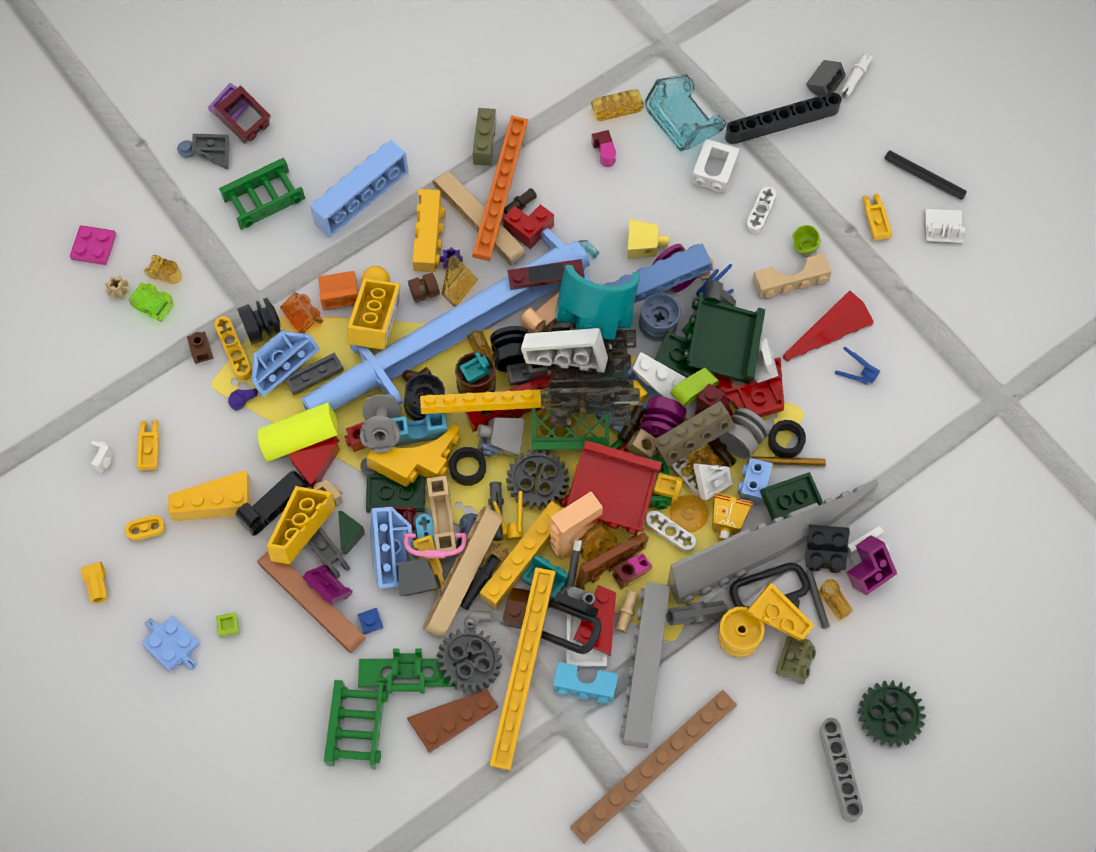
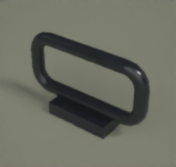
M785 563L734 581L730 586L729 593L735 607L749 608V606L742 604L737 593L738 588L792 570L797 573L802 583V588L785 594V596L799 609V598L805 596L810 589L808 577L800 565Z
M557 592L555 600L549 601L548 609L553 608L592 623L593 631L587 644L584 646L546 631L542 632L541 639L578 654L589 653L596 645L602 629L601 622L596 617L598 609L586 602Z

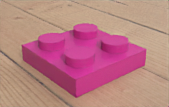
M80 225L70 253L71 260L107 265L116 237L115 230Z

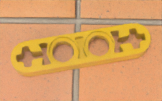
M226 316L217 318L214 326L236 376L241 380L250 378L252 368L230 319ZM225 323L226 328L228 330L225 333L221 326V324ZM228 337L235 338V341L233 343H225V340ZM235 352L242 353L238 359H233L232 354ZM241 363L243 364L246 371L244 373L241 372V369L239 367V364Z

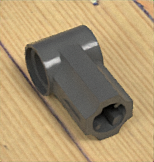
M715 280L707 282L704 299L735 307L736 300L723 290L721 282Z

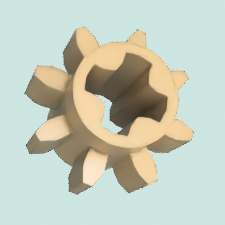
M121 276L110 277V280L105 283L108 288L105 290L108 296L112 294L114 300L116 298H124V295L129 292L127 288L129 284L127 280L122 281Z

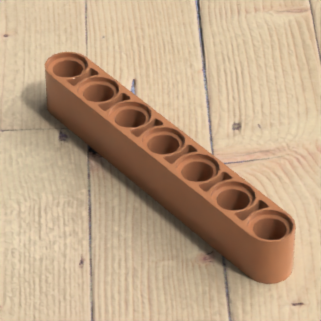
M268 551L257 560L261 568L349 653H352L366 640L364 635L332 604L325 601L315 589L311 588L302 578L303 576L291 565L271 561Z

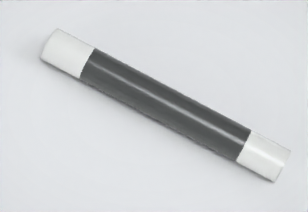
M574 539L566 588L569 585L574 586L582 540Z

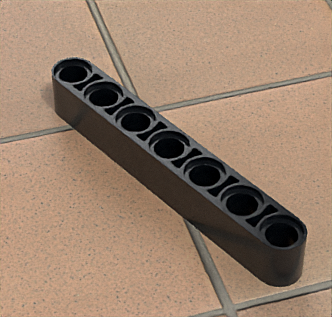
M828 93L731 121L726 127L725 140L730 144H737L834 116L839 112L842 98L838 93Z

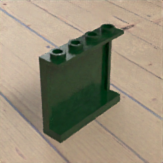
M701 292L692 302L691 308L694 309V312L690 316L688 323L691 329L690 332L688 331L685 343H688L682 355V360H685L684 367L697 371L707 368L713 375L747 384L750 383L755 376L766 309L758 307L755 312L704 299Z

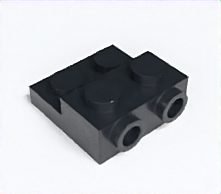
M809 525L805 566L809 567L812 571H820L823 568L829 569L833 573H839L841 570H846L849 528Z

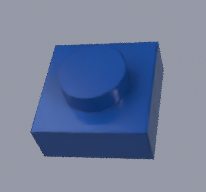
M377 608L357 614L364 635L383 628Z

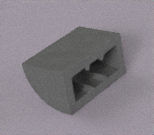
M823 60L806 83L809 90L817 96L833 93L846 76L842 63Z

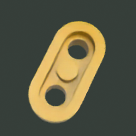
M157 515L130 521L125 526V534L131 541H140L159 536L165 530L163 519ZM159 525L157 529H153V526ZM135 530H139L138 534H133Z

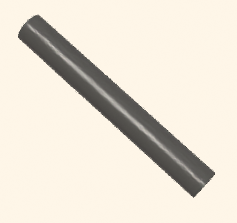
M812 570L806 571L805 573L810 583V592L822 629L829 628L830 625Z

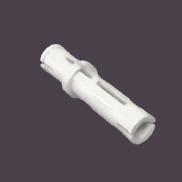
M863 53L859 62L854 65L853 72L839 91L841 97L846 92L843 99L849 98L861 76L867 72L866 68L873 60L872 55L866 60L869 53Z

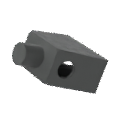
M405 550L407 562H402L398 565L399 595L405 597L440 589L429 559H419V556Z

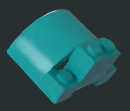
M565 265L555 309L556 321L575 323L576 330L599 328L602 339L614 340L617 327L631 328L634 316L633 305L640 281V273L633 272L632 279L625 284L607 286L590 282L581 277L574 270L573 265Z

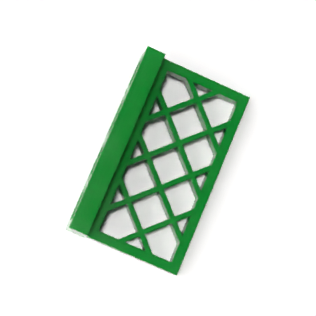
M609 404L582 405L588 413L581 420L572 413L578 406H574L571 410L563 406L568 413L561 420L553 413L557 407H554L552 410L545 407L549 413L542 420L536 415V408H532V450L582 449L585 441L609 447ZM586 406L594 407L591 410H589ZM597 406H605V415L599 420L592 411ZM550 414L559 421L552 429L543 422ZM570 414L578 421L571 430L563 423ZM589 414L598 421L590 430L582 423ZM600 423L605 428V437H597L591 431ZM540 424L549 431L544 437H536V428ZM560 424L569 431L564 437H558L553 432ZM579 424L588 431L583 437H577L572 432Z

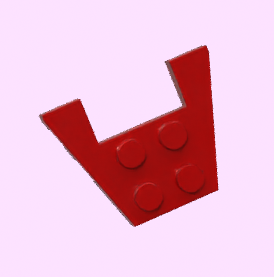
M780 357L774 359L778 376L760 383L755 381L734 387L731 379L714 375L719 380L716 388L725 393L728 401L736 409L746 408L760 417L784 411Z

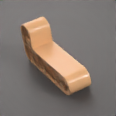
M559 292L537 311L532 308L528 309L521 317V326L528 329L529 333L549 332L560 322L556 321L555 317Z

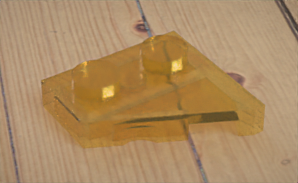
M455 255L449 257L441 295L454 307L462 301L478 281V278Z

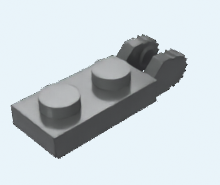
M320 527L308 541V545L322 563L329 568L332 574L339 578L340 573L332 565L338 560L344 570L348 571L351 568L344 560L342 553Z

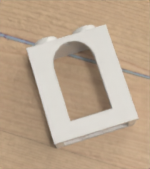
M705 139L692 173L691 183L700 187L710 188L716 192L726 193L727 184L734 165L738 161L740 149ZM709 156L726 161L720 175L713 177L706 174L704 168Z

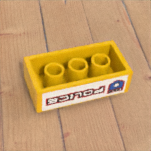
M363 279L347 327V344L385 350L400 302V284Z

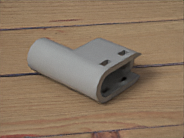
M570 585L565 589V595L588 604H592L595 601L594 594Z

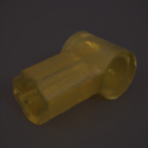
M482 330L471 331L467 335V339L473 352L486 354L493 360L492 349L489 347Z
M828 579L824 581L819 589L820 597L826 601L837 620H842L851 614L853 609L840 591V585L836 580ZM825 587L832 588L834 593H827Z

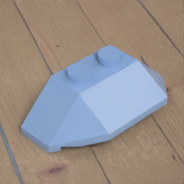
M282 330L253 354L252 384L262 397L266 396L320 350L319 346L310 334Z
M393 507L372 508L369 530L372 567L378 589L399 587L398 565L399 563L407 562L404 535L412 534V526ZM409 539V546L413 548V539Z

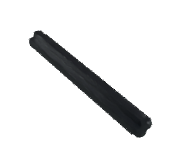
M891 150L885 156V160L960 200L967 193L965 189Z

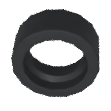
M793 420L778 421L773 425L768 436L770 450L779 457H796L801 453L806 442L804 429ZM782 430H789L798 437V443L794 448H784L776 442V434Z
M463 447L456 450L449 460L451 476L457 483L464 486H472L479 483L486 473L484 455L473 447ZM472 457L478 461L479 469L473 475L464 476L457 471V462L462 458Z

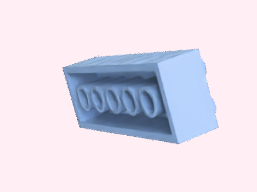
M390 140L383 144L374 154L369 155L361 165L356 166L350 174L342 177L339 183L329 188L322 197L313 201L310 208L315 225L329 238L409 172L406 152Z

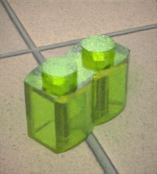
M141 282L128 299L134 308L162 322L174 306L170 294L164 291H157V288L150 283L145 284Z

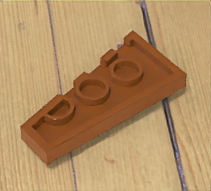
M645 532L638 536L633 535L625 543H618L612 550L604 551L595 559L583 562L580 566L575 587L584 590L586 583L589 581L595 583L600 579L599 576L604 571L608 570L611 572L614 570V567L620 564L621 560L625 562L646 548L649 537Z
M486 689L407 717V720L428 752L431 753L498 709V705Z

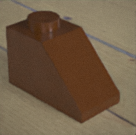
M513 588L507 599L503 614L505 626L517 629L522 628L530 594L529 590Z

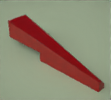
M849 290L783 354V359L788 362L798 355H804L812 349H818L843 338L847 334L855 333L861 328L871 326L874 321L864 302Z

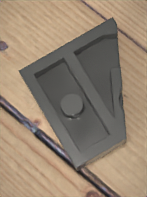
M193 133L192 153L228 169L229 135Z

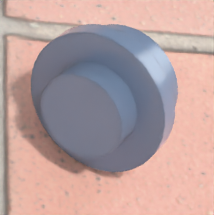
M185 140L179 143L177 150L181 156L185 158L193 156L191 141Z

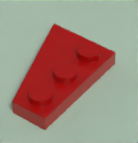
M598 585L594 592L595 601L590 605L598 609L596 617L599 618L602 629L593 649L611 656L616 592ZM581 620L573 640L586 645L593 631V624Z

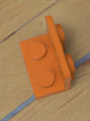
M354 271L318 277L319 295L323 310L355 305L358 290Z

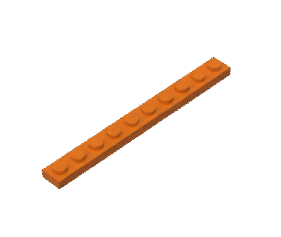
M513 115L510 117L474 246L473 258L486 261L491 260L528 119Z

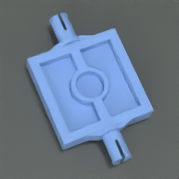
M173 616L159 626L151 618L145 622V625L152 632L141 643L169 672L183 662L190 670L194 669L193 666H197V663L190 658V655L200 643Z

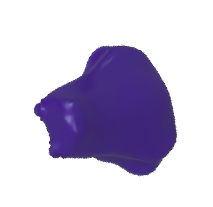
M256 388L249 390L237 389L230 394L228 404L233 410H240L245 406L246 402L258 396V391Z

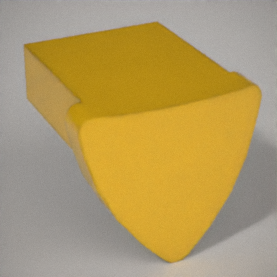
M659 473L654 493L677 500L683 478Z

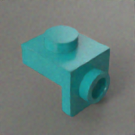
M479 352L475 353L476 358L459 366L469 384L489 374L487 367L490 365L486 357H481Z

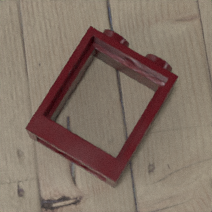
M241 85L219 103L214 111V114L244 144L248 140L250 142L254 140L258 135L257 132L261 129L265 130L270 125L271 115ZM242 99L262 117L246 132L227 114Z

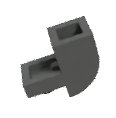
M525 362L506 366L510 386L528 383L548 375V366Z

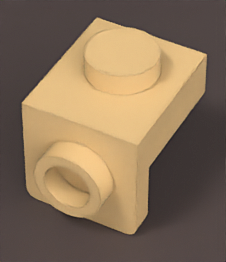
M327 479L314 485L313 489L332 492L336 506L343 502L341 497L342 491L338 486H332Z

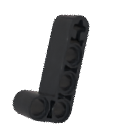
M296 471L289 472L253 506L245 503L238 508L236 517L239 523L253 536L259 534L284 511L295 486L308 488L309 484Z

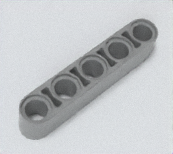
M827 718L820 726V738L841 815L845 821L855 822L863 813L862 801L841 725L837 719ZM825 726H832L835 732L828 733L825 729ZM830 746H838L840 753H833ZM836 766H843L846 770V773H838L836 770ZM848 786L851 789V794H844L841 787ZM847 807H854L857 810V815H850Z

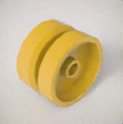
M747 607L730 609L722 617L718 629V642L721 648L727 654L734 657L752 655L759 648L765 632L764 622L744 613L748 609Z

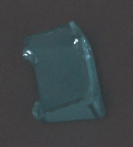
M688 74L657 79L645 99V109L678 151L691 149L705 141V139H709L721 132L727 124L720 115H713L709 119L691 97L694 91V83Z

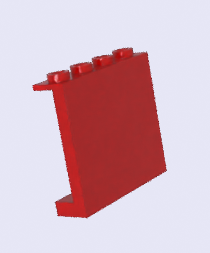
M585 441L566 507L587 493L592 492L602 505L603 512L602 515L591 522L599 524L602 521L607 523V527L618 529L619 527L626 528L625 532L637 535L638 532L644 531L642 527L657 472L660 471L662 463Z

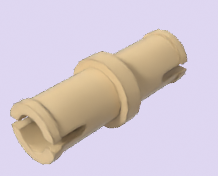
M626 591L623 605L619 608L620 614L614 629L624 633L627 632L631 616H634L635 613L633 610L639 595L638 593Z

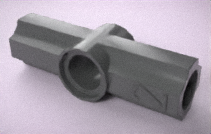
M722 600L708 603L702 601L686 604V606L671 607L667 609L666 620L670 626L687 623L690 625L708 622L707 620L722 619L728 612L727 605Z

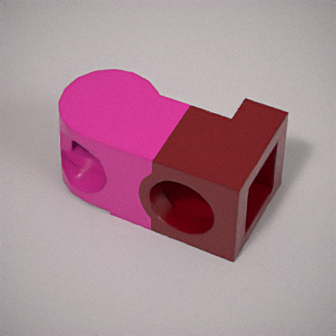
M609 130L593 133L591 143L593 148L599 149L601 164L605 167L613 166L616 161V150Z
M642 553L614 567L612 576L622 590L630 582L648 573L652 569V565Z

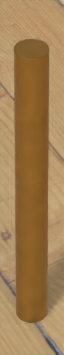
M751 456L753 459L773 463V465H826V459Z

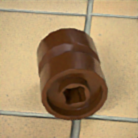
M433 272L423 275L422 279L417 277L408 280L409 289L415 303L424 301L427 296L433 298L440 295ZM421 285H423V286H424V289H425V291H423V292L421 291V288H420Z

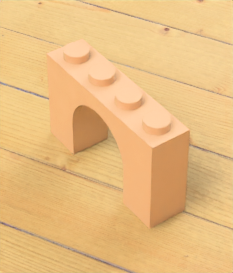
M592 492L587 493L551 516L550 549L556 557L559 555L562 560L572 554L574 539L582 540V548L601 536L602 528L599 524L591 521L602 515L603 507Z

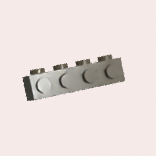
M719 401L654 439L653 442L667 466H670L735 428L729 412L722 402Z

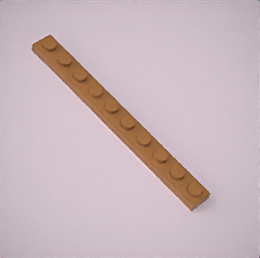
M724 690L720 691L570 826V829L585 844L729 714L737 704Z

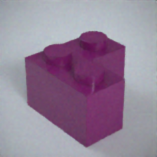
M872 535L855 545L862 562L846 572L852 587L866 596L897 575L885 542Z

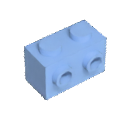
M750 458L749 464H744L742 475L745 476L744 482L740 481L737 491L741 493L740 499L751 501L753 504L763 505V498L759 490L767 487L773 463Z

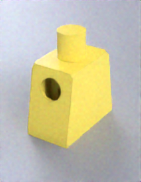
M630 219L627 259L657 256V246L668 247L669 236L658 235L659 226L656 224Z

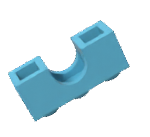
M445 413L425 414L426 417L419 421H409L406 416L391 418L400 429V438L395 445L438 439L447 432Z
M558 662L553 683V691H556L557 694L562 696H568V694L577 695L576 697L582 700H588L589 698L597 699L596 701L602 704L613 703L618 681L617 673L598 670L596 679L592 683L585 684L577 678V665Z

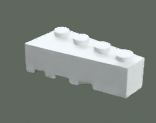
M599 328L527 333L521 347L525 362L529 364L545 366L558 364L561 368L575 366L580 367V370L588 371V368L597 369V372L604 373L608 360Z

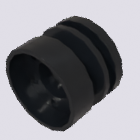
M267 297L263 298L265 304L263 308L259 301H256L257 310L255 311L252 310L249 304L237 308L251 345L263 341V331H266L270 338L273 337L271 328H274L276 334L281 332L279 317L275 307Z
M507 326L491 334L490 341L494 352L493 358L496 370L507 373L506 366L525 363L521 347L525 334L529 333L528 329L522 326Z
M420 373L408 380L405 385L404 409L412 420L419 421L426 417L425 414H421L420 396L445 395L443 382L438 377L429 373Z

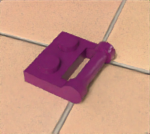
M325 565L305 572L302 577L329 604L341 599L346 600L353 593L349 587H345L337 580Z

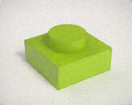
M236 612L216 616L219 637L240 634Z

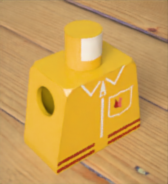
M715 493L712 529L719 531V541L729 538L731 534L735 535L741 532L751 508V501Z

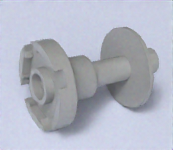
M380 394L369 397L365 400L362 410L366 421L363 423L360 431L361 442L366 448L367 446L372 448L374 452L383 453L390 451L400 438L399 426L391 418L401 416V407L393 395Z

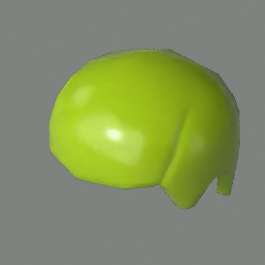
M803 225L793 232V246L798 253L809 255L816 252L820 247V235L813 226Z

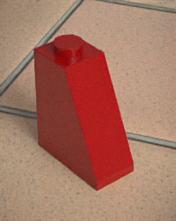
M337 436L288 455L291 463L311 489H313L316 483L321 482L340 451L338 446L340 441Z

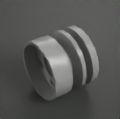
M738 408L734 415L731 416L735 428L718 438L721 443L726 444L727 450L743 459H750L757 450L758 444H762L764 438L769 435L770 430L766 422L756 413L746 408Z

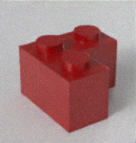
M541 204L529 216L514 206L503 217V227L530 250L542 238L541 231L547 228L551 229L554 226V214Z

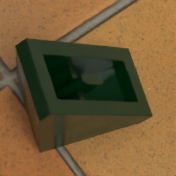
M338 511L341 550L343 555H345L364 536L365 531L362 525L345 512Z

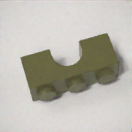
M478 108L473 145L474 165L491 166L493 136H495L497 122L496 109Z

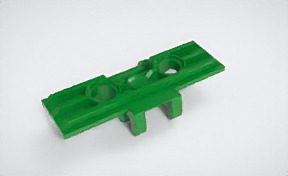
M393 648V659H359L358 687H379V683H384V686L387 687V694H392V692H420V694H425V687H455L456 684L453 683L448 686L450 680H442L445 673H438V670L442 667L441 665H436L439 659H422V648H415V653H400L399 648ZM385 668L392 669V672L386 678L381 675ZM431 668L434 674L430 678L425 677L422 674L423 670ZM395 679H420V683L393 682Z

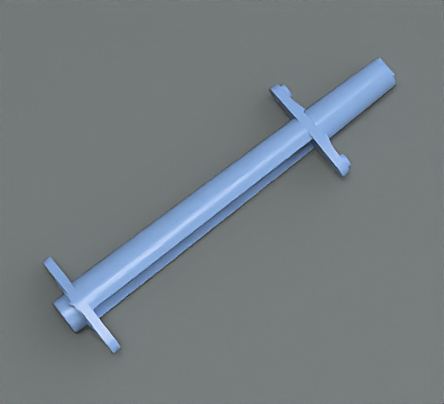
M547 228L541 231V237L550 251L524 267L582 259L584 270L590 266V262L579 242L574 241L569 245L563 243ZM584 270V279L592 282V280ZM507 276L374 355L367 347L349 344L354 353L358 352L362 362L302 397V403L305 409L309 410L328 402L334 411L378 387L387 395H393L400 405L403 403V400L391 379L559 288L561 283L510 290Z

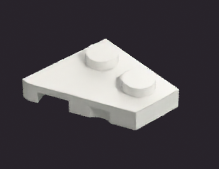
M707 464L693 465L700 499L707 500L714 496L715 493H719L733 485L729 467Z

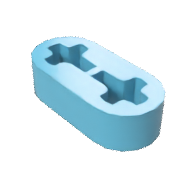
M427 514L419 515L415 523L418 539L432 535L435 544L432 518ZM423 520H426V522L428 523V530L424 531L423 526L421 525Z

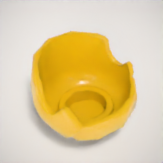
M370 266L361 277V283L364 278L390 282L388 272L380 266Z

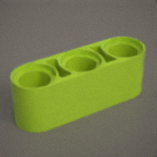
M703 368L678 383L671 390L670 394L683 407H686L697 400L708 383L716 387L719 380L707 368Z

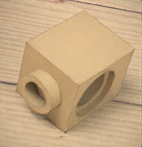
M643 429L635 431L625 447L635 455L644 458L654 457L658 452L653 442L656 438ZM642 441L647 446L646 450L642 447Z

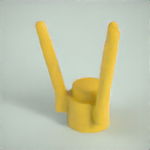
M519 491L517 522H510L508 527H506L502 518L500 524L502 535H507V540L523 538L521 525L522 491ZM494 501L495 512L501 514L497 502Z

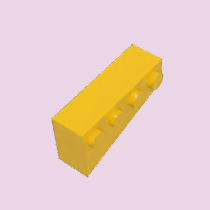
M418 189L420 204H417L418 222L415 225V237L417 239H414L413 268L414 271L436 272V266L440 265L438 249L442 248L440 233L443 234L444 223H441V220L445 218V207H442L440 190Z
M247 470L168 494V513L173 521L236 516V511L240 506L245 503L251 505V478Z
M295 486L267 544L271 561L290 565L336 508L332 492Z

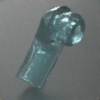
M577 241L592 258L598 256L599 251L589 241Z

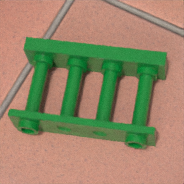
M284 157L219 188L224 202L232 201L240 216L236 219L241 230L305 199L302 187L295 189L286 174L289 173V169ZM278 177L289 192L280 197L270 181ZM264 185L272 201L264 205L254 191L255 188ZM248 193L256 207L247 213L238 199L239 196Z
M334 680L324 755L326 766H335V760H339V758L370 761L371 769H376V763L380 764L381 751H378L381 721L383 705L388 700L384 683H379L378 691L348 689L345 687L343 680ZM347 697L377 700L376 711L345 709V707H342L343 699H347ZM344 718L375 720L374 731L343 730L340 727L341 719L344 720ZM342 738L372 740L371 752L340 750V748H337L338 740Z

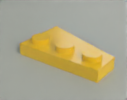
M772 583L764 588L744 612L799 641L803 640L815 626Z

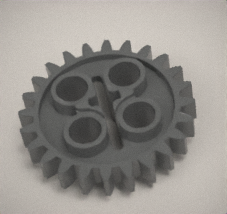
M528 450L527 456L521 453V460L515 457V464L510 463L511 470L507 471V476L509 477L506 478V483L509 484L507 489L511 491V497L517 496L516 503H518L519 491H522V507L529 504L530 510H532L535 505L538 511L541 505H544L546 508L551 501L555 503V499L561 501V495H566L565 489L569 488V483H567L569 476L566 475L568 474V468H564L565 462L559 463L560 457L553 458V452L546 455V450H543L542 454H539L538 450H535V454ZM540 464H542L541 479L538 481L537 492L533 495L535 480L538 477V469ZM529 466L535 468L533 471L526 470ZM548 470L554 472L552 475L545 474ZM523 484L531 485L528 489H524L521 486ZM542 488H548L550 491L547 493H543L540 490Z
M467 627L463 633L460 629H457L456 635L451 632L449 639L445 637L443 640L444 644H440L438 648L441 651L436 656L441 659L436 662V665L442 666L438 673L444 672L445 675L442 680L449 679L448 686L453 683L456 684V691L459 687H462L463 693L468 688L471 694L474 693L476 688L480 692L483 690V686L489 688L490 682L494 683L496 680L495 676L500 674V671L497 670L502 667V664L498 662L502 659V656L497 655L500 648L493 647L496 641L489 642L490 635L483 637V630L476 634V628L471 633H469ZM471 645H476L479 651H474ZM452 651L459 652L461 657H455ZM478 663H483L487 669L479 668ZM459 670L467 671L468 676L461 675Z

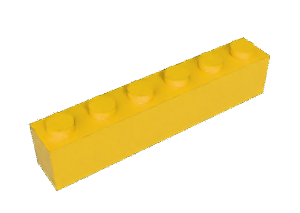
M553 501L548 504L493 574L492 578L480 591L482 601L496 611L521 580V576L532 563L534 555L540 556L550 543L551 516L563 508Z

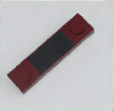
M582 259L507 270L510 290L561 283L565 265H573L574 270L581 277L585 278Z

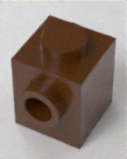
M205 331L195 332L187 336L195 364L214 359Z

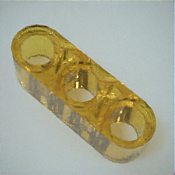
M638 89L598 97L591 102L595 118L598 121L637 113L645 107Z

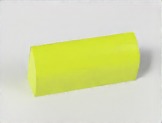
M328 402L258 429L259 445L267 462L338 435L336 414Z

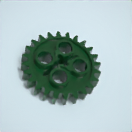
M884 680L882 687L875 683L874 689L869 687L867 690L868 694H863L862 698L865 701L860 700L858 704L863 707L857 711V713L863 715L859 717L858 721L865 723L861 729L869 730L866 736L873 735V742L878 739L881 740V746L885 742H888L889 748L894 743L900 748L902 742L907 746L910 743L909 739L914 741L916 739L915 734L920 735L922 732L918 727L923 728L925 725L924 722L920 721L926 718L925 714L920 713L925 707L918 705L922 699L914 698L917 694L916 691L909 693L910 686L903 689L902 682L895 686V682L892 680L888 686ZM887 696H893L897 703H890L887 700ZM872 709L880 710L882 716H875L872 713ZM893 711L895 715H892L890 717L888 713H891ZM901 712H908L911 719H905ZM886 725H893L896 728V732L888 731Z

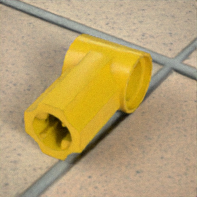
M102 562L82 566L81 574L87 585L90 602H105L108 599L104 581L106 574Z

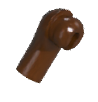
M425 367L420 372L405 370L402 377L408 382L414 375L432 373Z

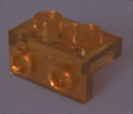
M294 292L280 306V309L298 333H305L315 322L321 324L323 319L320 317L321 313L319 310L311 305V300L307 295Z

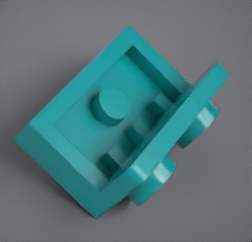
M534 555L532 563L521 576V581L531 586L535 568L555 571L556 575L550 597L551 600H555L557 592L560 593L565 587L568 575L562 568H556L551 565L546 558Z

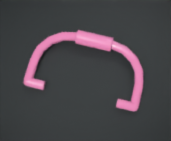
M455 533V538H462L461 546L452 551L425 550L423 552L414 550L409 546V539L416 538V534L404 535L405 549L413 555L425 558L453 556L464 550L467 544L466 533Z

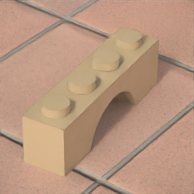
M825 253L807 257L804 269L794 275L781 274L773 267L754 271L753 283L760 299L771 298L776 294H787L795 289H806L810 285L824 284L830 280L832 271Z
M447 477L427 478L436 550L457 549ZM458 554L453 556H445V558H439V560L455 558Z

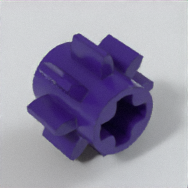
M452 247L443 250L444 256H440L443 268L447 267L451 271L460 268L459 262H463L460 250L456 251Z

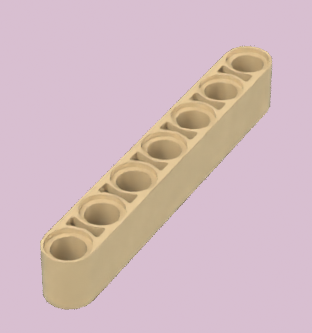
M446 171L433 181L435 189L440 190L441 195L478 233L485 207L449 171ZM500 224L494 250L512 266L523 258L526 252L522 245Z
M486 506L480 510L467 535L465 549L458 553L424 621L423 629L439 638L446 634L503 518L501 514Z

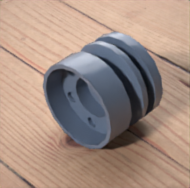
M667 293L651 294L645 299L641 307L638 325L646 338L652 341H663L667 331L675 333L681 313L678 301Z

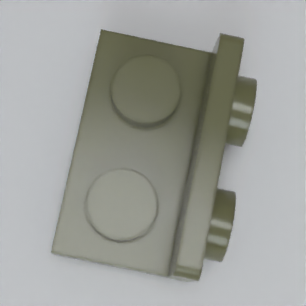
M787 636L775 673L778 676L796 679L800 684H804L806 678L810 675L811 661L816 656V649L812 642L808 639L799 641L791 636Z

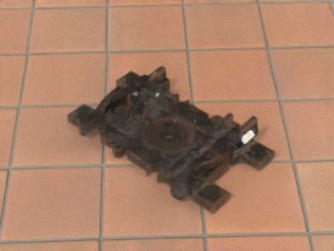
M570 327L551 328V330H543L542 332L570 330ZM617 327L614 340L603 339L608 356L604 373L597 372V369L588 368V371L580 370V367L569 366V368H561L558 364L548 366V370L551 371V380L548 381V389H541L540 394L541 408L551 409V428L571 427V415H580L581 408H586V414H611V426L631 425L630 405L640 404V389L634 388V381L629 380L628 373L631 369V355L627 354V348H636L635 329L626 330V328Z

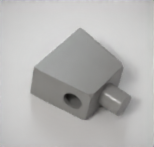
M493 418L489 420L488 426L481 424L478 426L477 436L486 437L485 444L500 449L502 454L510 457L520 455L524 419Z

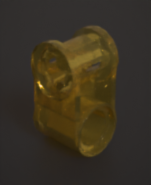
M152 255L151 263L144 270L147 276L170 284H176L181 281L182 273L176 262L164 259L158 255Z
M707 446L694 453V458L686 464V469L695 476L694 464L720 465L722 460Z

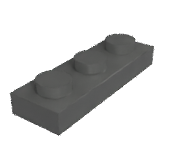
M334 352L290 374L285 379V382L294 396L344 371V368Z

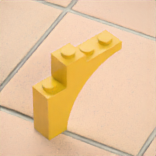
M453 424L441 437L419 447L393 448L383 453L371 450L366 457L367 467L405 487H408L410 482L413 483L418 474L426 478L446 476L448 472L447 459L451 455V449L454 445L457 446L461 440L460 427Z

